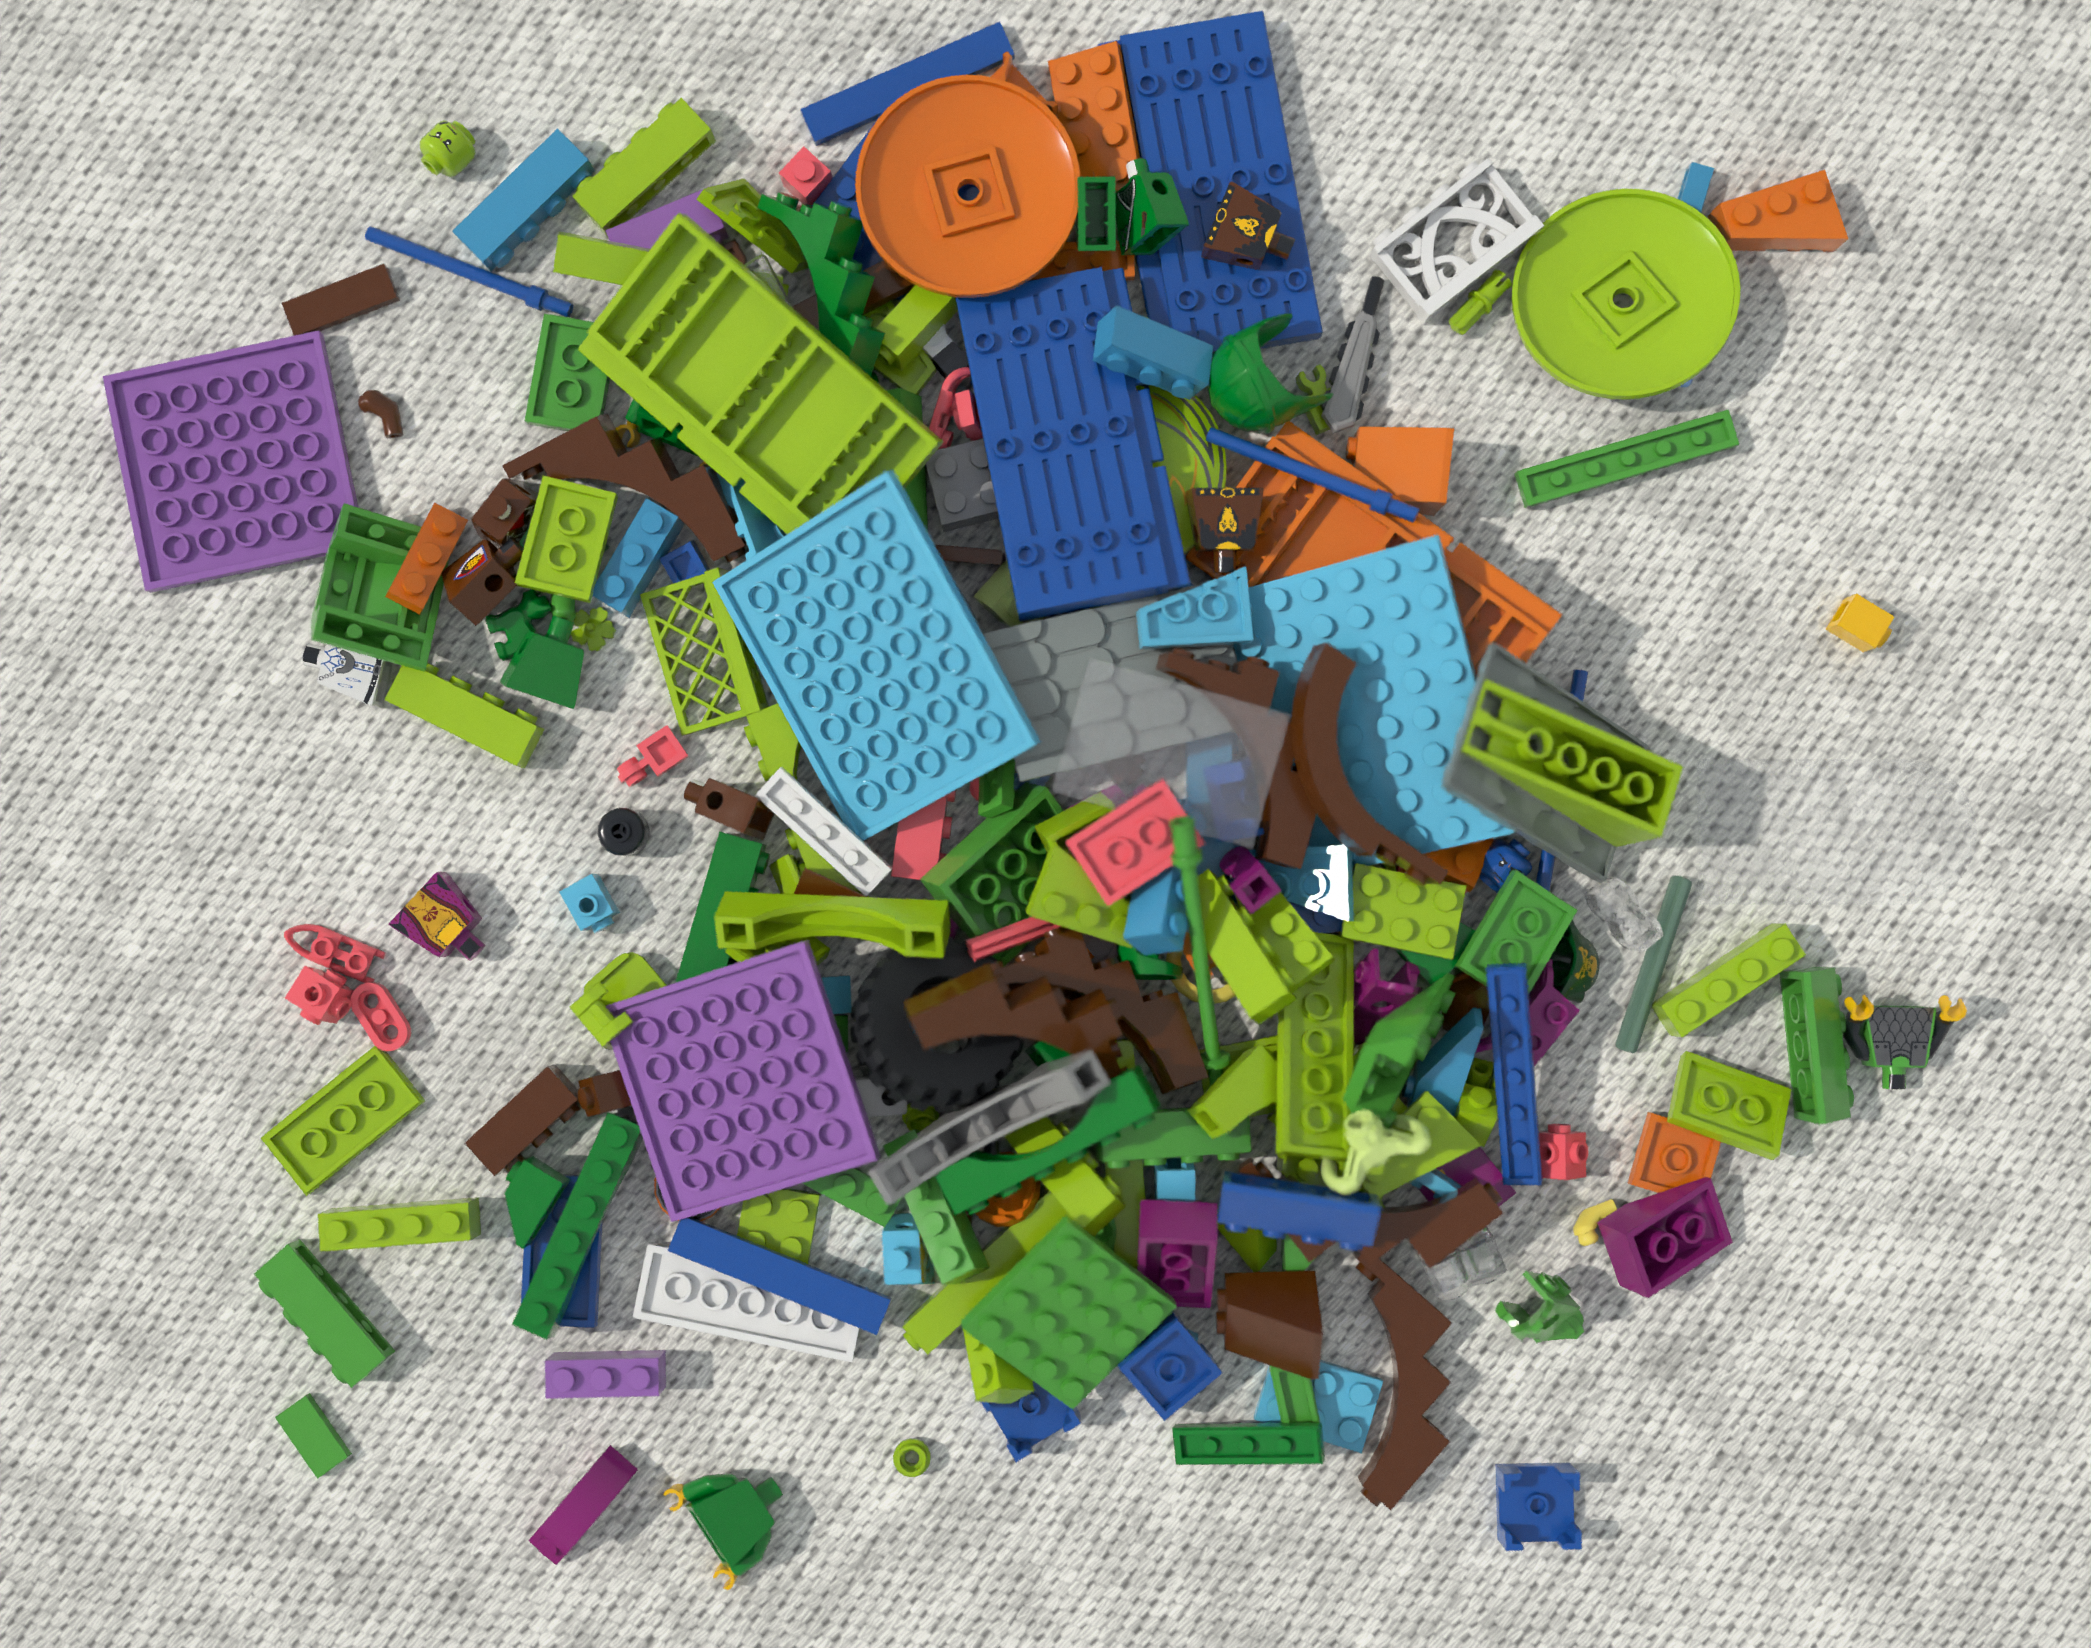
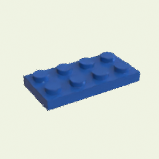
M563 1174L571 1179L532 1244L524 1248L521 1303L579 1175ZM602 1223L587 1254L570 1303L559 1326L595 1328L598 1324Z

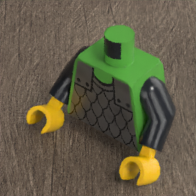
M1865 994L1862 995L1861 1003L1857 1005L1852 997H1847L1844 1000V1004L1849 1012L1846 1015V1030L1843 1033V1038L1855 1057L1861 1060L1862 1065L1882 1067L1883 1089H1906V1068H1926L1928 1060L1933 1058L1954 1021L1964 1018L1967 1009L1962 998L1958 999L1956 1005L1950 1007L1951 1001L1948 995H1943L1939 998L1938 1004L1941 1011L1937 1013L1934 1007L1874 1006Z

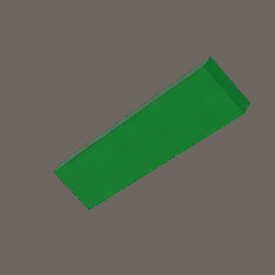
M1322 1423L1175 1424L1172 1427L1176 1465L1323 1464L1325 1461Z

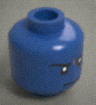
M1501 838L1496 839L1492 842L1485 855L1479 878L1498 893L1512 870H1517L1525 876L1531 872V862L1526 858L1531 852L1515 838L1510 842Z

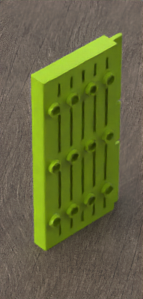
M678 213L589 328L587 331L589 335L578 348V351L670 432H673L680 423L684 428L678 433L677 438L730 485L736 486L742 478L746 483L739 492L786 534L797 529L886 471L894 470L905 490L944 442L687 214Z

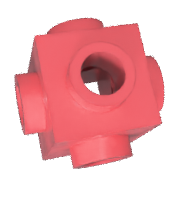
M304 966L285 999L301 1008L300 1015L314 1024L320 1025L322 1021L337 1024L339 1019H342L349 1012L352 1005L350 998L354 990L345 985L347 978L331 969H327L324 972L320 969Z
M1548 1124L1547 1131H1539L1542 1178L1571 1180L1586 1177V1161L1588 1158L1586 1132L1571 1131L1570 1124Z

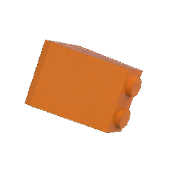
M1359 427L1354 437H1348L1346 459H1351L1352 466L1381 485L1387 492L1395 495L1406 504L1419 508L1421 515L1434 516L1447 502L1454 429Z

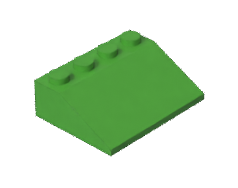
M1025 782L1015 791L1013 809L995 817L986 818L920 879L935 900L949 901L950 918L970 939L1031 917L1025 911L1048 855L1034 826L1063 812V809L1047 787ZM1029 942L991 956L998 960L997 962L1002 961L1003 966H1005Z

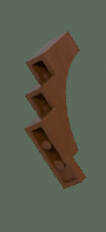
M608 413L596 416L502 465L509 479L522 475L525 481L545 470L548 477L556 479L589 478L627 486L651 497L677 515L700 540L713 562L724 557L728 563L747 553L744 548L747 545L745 537H738L735 524L739 522L736 511L727 504L716 471L708 464H704L680 476L660 437L650 440L628 452Z
M1252 1157L1239 1165V1172L1241 1174L1275 1179L1262 1160L1256 1164ZM1291 1175L1283 1179L1287 1181L1300 1182ZM1474 1178L1457 1190L1430 1201L1399 1207H1381L1373 1245H1363V1249L1358 1251L1370 1266L1407 1238L1431 1269L1504 1214L1497 1205L1503 1199L1489 1181L1482 1185L1477 1178ZM1287 1233L1309 1262L1337 1242L1324 1239V1244H1311L1301 1241V1235Z
M1355 1250L1353 1255L1360 1261L1355 1267L1371 1282L1376 1277L1380 1279L1367 1294L1374 1304L1385 1328L1393 1365V1393L1387 1424L1371 1459L1357 1477L1363 1486L1360 1492L1372 1504L1378 1507L1382 1502L1389 1510H1392L1450 1442L1444 1433L1425 1418L1423 1414L1451 1383L1424 1355L1452 1322L1380 1258L1369 1266L1359 1251Z

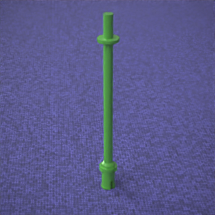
M1181 816L1169 822L1174 851L1171 853V861L1174 866L1181 869L1205 1052L1200 1055L1205 1069L1208 1070L1211 1086L1223 1074V1068L1229 1065L1231 1055L1225 1050H1220L1196 871V867L1203 859L1202 851L1197 848L1194 827L1195 819L1190 816Z

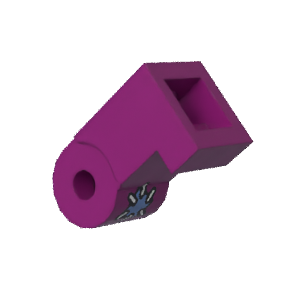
M1243 846L1233 848L1221 859L1219 866L1231 882L1229 887L1251 914L1281 891L1265 868L1247 848Z

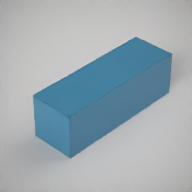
M1692 162L1686 169L1678 199L1701 212L1714 168Z

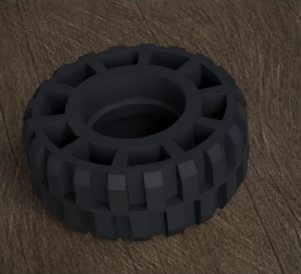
M949 937L944 958L904 956L892 949L885 958H882L863 981L858 990V998L852 1005L851 1017L855 1020V1023L850 1028L851 1041L859 1045V1050L855 1055L860 1066L866 1065L872 1073L868 1078L876 1087L881 1084L890 1091L888 1097L897 1102H900L902 1099L910 1101L911 1108L924 1111L929 1106H934L937 1112L950 1111L957 1105L963 1108L973 1104L978 1098L989 1093L1007 1076L1013 1068V1061L1020 1055L1023 1047V1041L1019 1039L1020 1036L978 1035L968 1037L967 1045L960 1052L941 1053L930 1048L924 1050L921 1042L913 1033L908 1021L904 1001L985 964H992L998 961L993 956H988L974 962L973 958H970L967 953L968 948L965 940L960 944L955 943L954 939Z

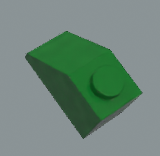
M534 1156L525 1159L523 1162L518 1160L506 1177L510 1184L504 1192L516 1245L522 1249L532 1244L571 1180Z

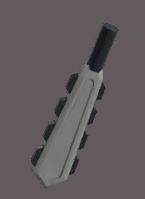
M1377 276L1370 278L1361 313L1353 322H1349L1344 334L1348 339L1347 343L1340 346L1337 354V359L1340 362L1339 366L1332 369L1329 378L1331 389L1324 393H1333V397L1331 400L1320 405L1323 410L1321 416L1333 433L1353 427L1355 422L1362 416L1364 404L1360 399L1361 395L1367 392L1370 379L1367 377L1366 372L1372 368L1375 357L1371 349L1378 344L1380 335L1376 329L1377 321L1375 314L1385 281Z

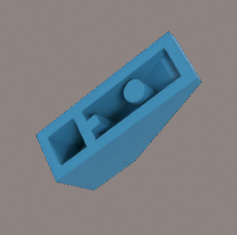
M1473 1007L1428 1051L1424 1061L1418 1060L1416 1062L1413 1075H1409L1402 1089V1097L1407 1098L1408 1107L1424 1091H1428L1454 1117L1483 1031L1481 1009Z

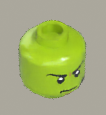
M440 121L420 140V149L424 155L421 161L436 176L442 173L448 177H454L474 159L475 149L473 145L475 144V139L461 123L457 121L452 123Z

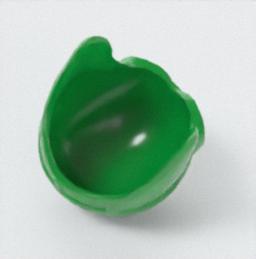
M1284 313L1265 318L1234 334H1229L1223 338V343L1215 352L1211 361L1210 379L1207 389L1212 407L1233 427L1245 432L1268 434L1275 427L1320 406L1333 397V393L1311 397L1292 394L1276 379L1262 358L1260 348L1288 327L1292 314Z

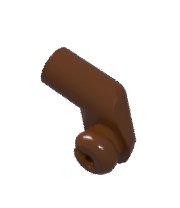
M367 390L359 397L358 405L364 413H374L382 419L385 438L391 439L404 435L399 407L394 400L378 390Z

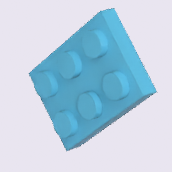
M1320 1360L1319 1379H1311L1320 1423H1322L1323 1441L1362 1453L1383 1380ZM1268 1367L1254 1413V1420L1263 1423H1281Z

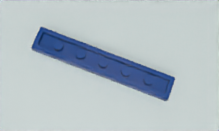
M997 22L800 109L815 145L818 146L877 120L889 103H894L902 95L924 83L949 76L979 75L1002 65L1005 52L1011 54L1012 60L1015 59V54L1001 23Z
M1526 963L1488 964L1486 972L1503 1185H1542Z
M692 1217L679 1221L668 1251L875 1335L879 1331L891 1301V1297Z

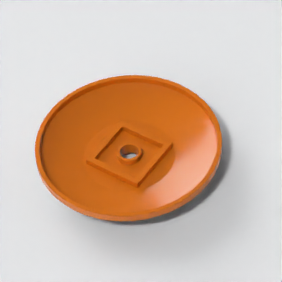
M982 75L949 76L924 83L908 91L892 103L877 119L869 131L859 155L855 181L856 201L862 225L871 244L880 257L900 276L925 290L940 295L961 298L986 297L1003 293L1026 283L1045 269L1059 254L1069 238L1078 214L1077 177H1080V168L1077 154L1066 129L1057 116L1036 96L1010 82ZM966 184H972L979 189V195L974 200L966 201L958 195L959 189Z

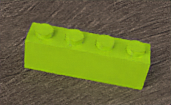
M682 97L677 102H671L664 106L659 112L656 121L648 128L643 127L632 136L631 143L624 150L610 155L604 162L602 170L594 177L589 176L578 185L577 192L573 195V198L606 236L605 230L629 221L716 142L709 126Z
M427 663L425 671L401 666L384 699L385 701L515 766L526 767L545 730L535 724L538 717L519 708L515 714L502 708L505 703L504 700L487 692H484L481 698L469 692L472 687L470 683L453 675L449 681L437 676L439 668Z
M1207 869L1197 876L1207 951L1248 1016L1260 1025L1297 1000L1291 990L1296 984L1284 966L1278 969L1271 959L1276 954L1274 949L1263 935L1258 938L1252 930L1251 926L1256 922L1244 905L1238 907L1231 896L1235 893L1229 887L1230 882L1223 874L1218 877L1210 869Z
M1771 923L1654 1001L1651 1008L1670 1036L1682 1038L1806 954L1786 924Z
M1047 1115L1004 1135V1137L1019 1154L1035 1151L1053 1144L1072 1131L1062 1121L1056 1125ZM1089 1152L1084 1157L1070 1164L1067 1163L1066 1159L1053 1164L1055 1171L1040 1179L1073 1220L1093 1236L1126 1207L1118 1197L1123 1191L1109 1175L1102 1178L1097 1173L1095 1168L1099 1166V1163Z
M479 1197L328 1209L318 1213L320 1252L472 1240L481 1235Z

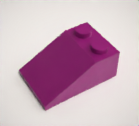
M1708 1177L1627 1203L1597 1222L1619 1285L1646 1298H1650L1733 1243L1712 1179Z
M1162 1199L1140 1200L1137 1270L1172 1296L1177 1307L1211 1308L1217 1248V1203H1204L1201 1201L1178 1202Z

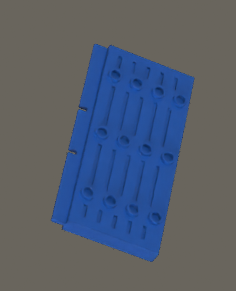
M1264 11L1120 35L1119 40L1115 41L1121 45L1140 158L1147 160L1150 172L1169 173L1172 176L1189 222L1187 227L1153 255H1136L1147 317L1213 345L1212 358L1223 343L1225 336L1234 334L1265 318L1284 313L1292 314L1288 327L1260 349L1320 339L1323 334ZM1110 42L1100 43V44H1098V46L1103 45V44H1107V43H1110ZM1230 181L1281 211L1282 214L1275 231L1295 238L1287 260L1267 252L1260 269L1255 270L1201 257L1204 244Z
M1102 267L1027 281L1014 289L991 296L975 298L956 297L1019 621L1168 593L1169 589L1191 585L1166 466L1154 468L1152 466V463L1163 461L1164 456L1149 389L1136 391V386L1144 385L1139 379L1121 372L1111 371L1107 366L1093 361L1098 322L1116 305L1132 311L1124 269L1118 268L1102 271Z

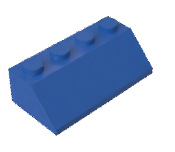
M1224 1171L1217 1222L1224 1223L1226 1230L1234 1232H1247L1248 1227L1263 1229V1235L1272 1238H1286V1233L1301 1235V1241L1306 1243L1324 1244V1239L1340 1241L1339 1246L1345 1249L1362 1250L1363 1245H1373L1381 1205L1377 1194L1356 1191L1349 1195H1341L1326 1186Z

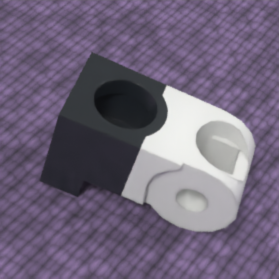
M945 325L923 347L936 370L944 379L958 368L969 367L966 349L963 351L959 349L946 334Z

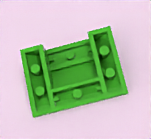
M345 503L342 505L326 553L311 617V640L416 670H426L444 586L442 575H440L420 614L385 597L421 529L420 526ZM448 559V561H447V563H446L444 569L448 567L449 559Z

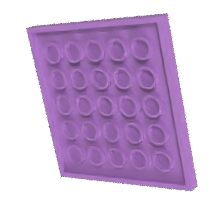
M319 330L103 376L145 591L152 593L326 556L342 505L345 503L358 507L324 335Z
M809 940L606 1005L615 1018L626 1012L634 1021L611 1041V1045L671 1222L877 1161L881 1158Z

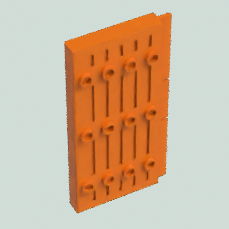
M1290 421L1286 422L1275 437L1273 436L1265 446L1269 450L1373 491L1381 489L1387 492L1381 485ZM1256 460L1236 486V488H1263L1254 549L1236 551V570L1246 566L1248 588L1439 535L1476 677H1478L1479 664L1489 644L1495 642L1527 664L1562 617L1560 612L1461 542L1453 552L1449 551L1447 548L1454 541V537L1420 513H1418L1414 523L1387 512L1385 515L1370 510V506ZM1393 495L1392 498L1403 502L1402 500H1400L1399 498H1397L1395 495ZM1194 546L1185 557L1213 579L1230 574L1214 573L1213 551H1196Z

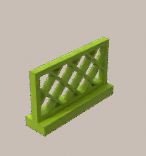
M711 569L705 571L702 575L640 594L682 736L741 719L769 707L757 664L712 583L729 572V569ZM704 583L707 599L702 609H699L685 600L692 587ZM682 590L679 597L672 594ZM666 596L676 602L668 620L656 614L653 599ZM682 606L699 614L690 633L673 624ZM710 607H711L713 616L710 615V614H708V611H709ZM704 618L715 623L718 630L712 645L696 637ZM659 622L665 625L662 631ZM670 629L687 637L678 656L666 648L665 639ZM693 641L709 649L700 668L684 660ZM720 643L722 644L723 651L718 649ZM715 653L725 658L729 667L723 680L706 672ZM670 658L675 660L673 666L671 665ZM681 664L697 672L689 691L677 685L675 675ZM703 676L720 685L711 703L695 695ZM731 677L734 687L728 684ZM725 689L737 695L741 710L727 713L717 707ZM680 693L685 695L683 702ZM691 700L708 708L702 721L693 725H689L685 712ZM713 712L721 715L719 717L710 719Z

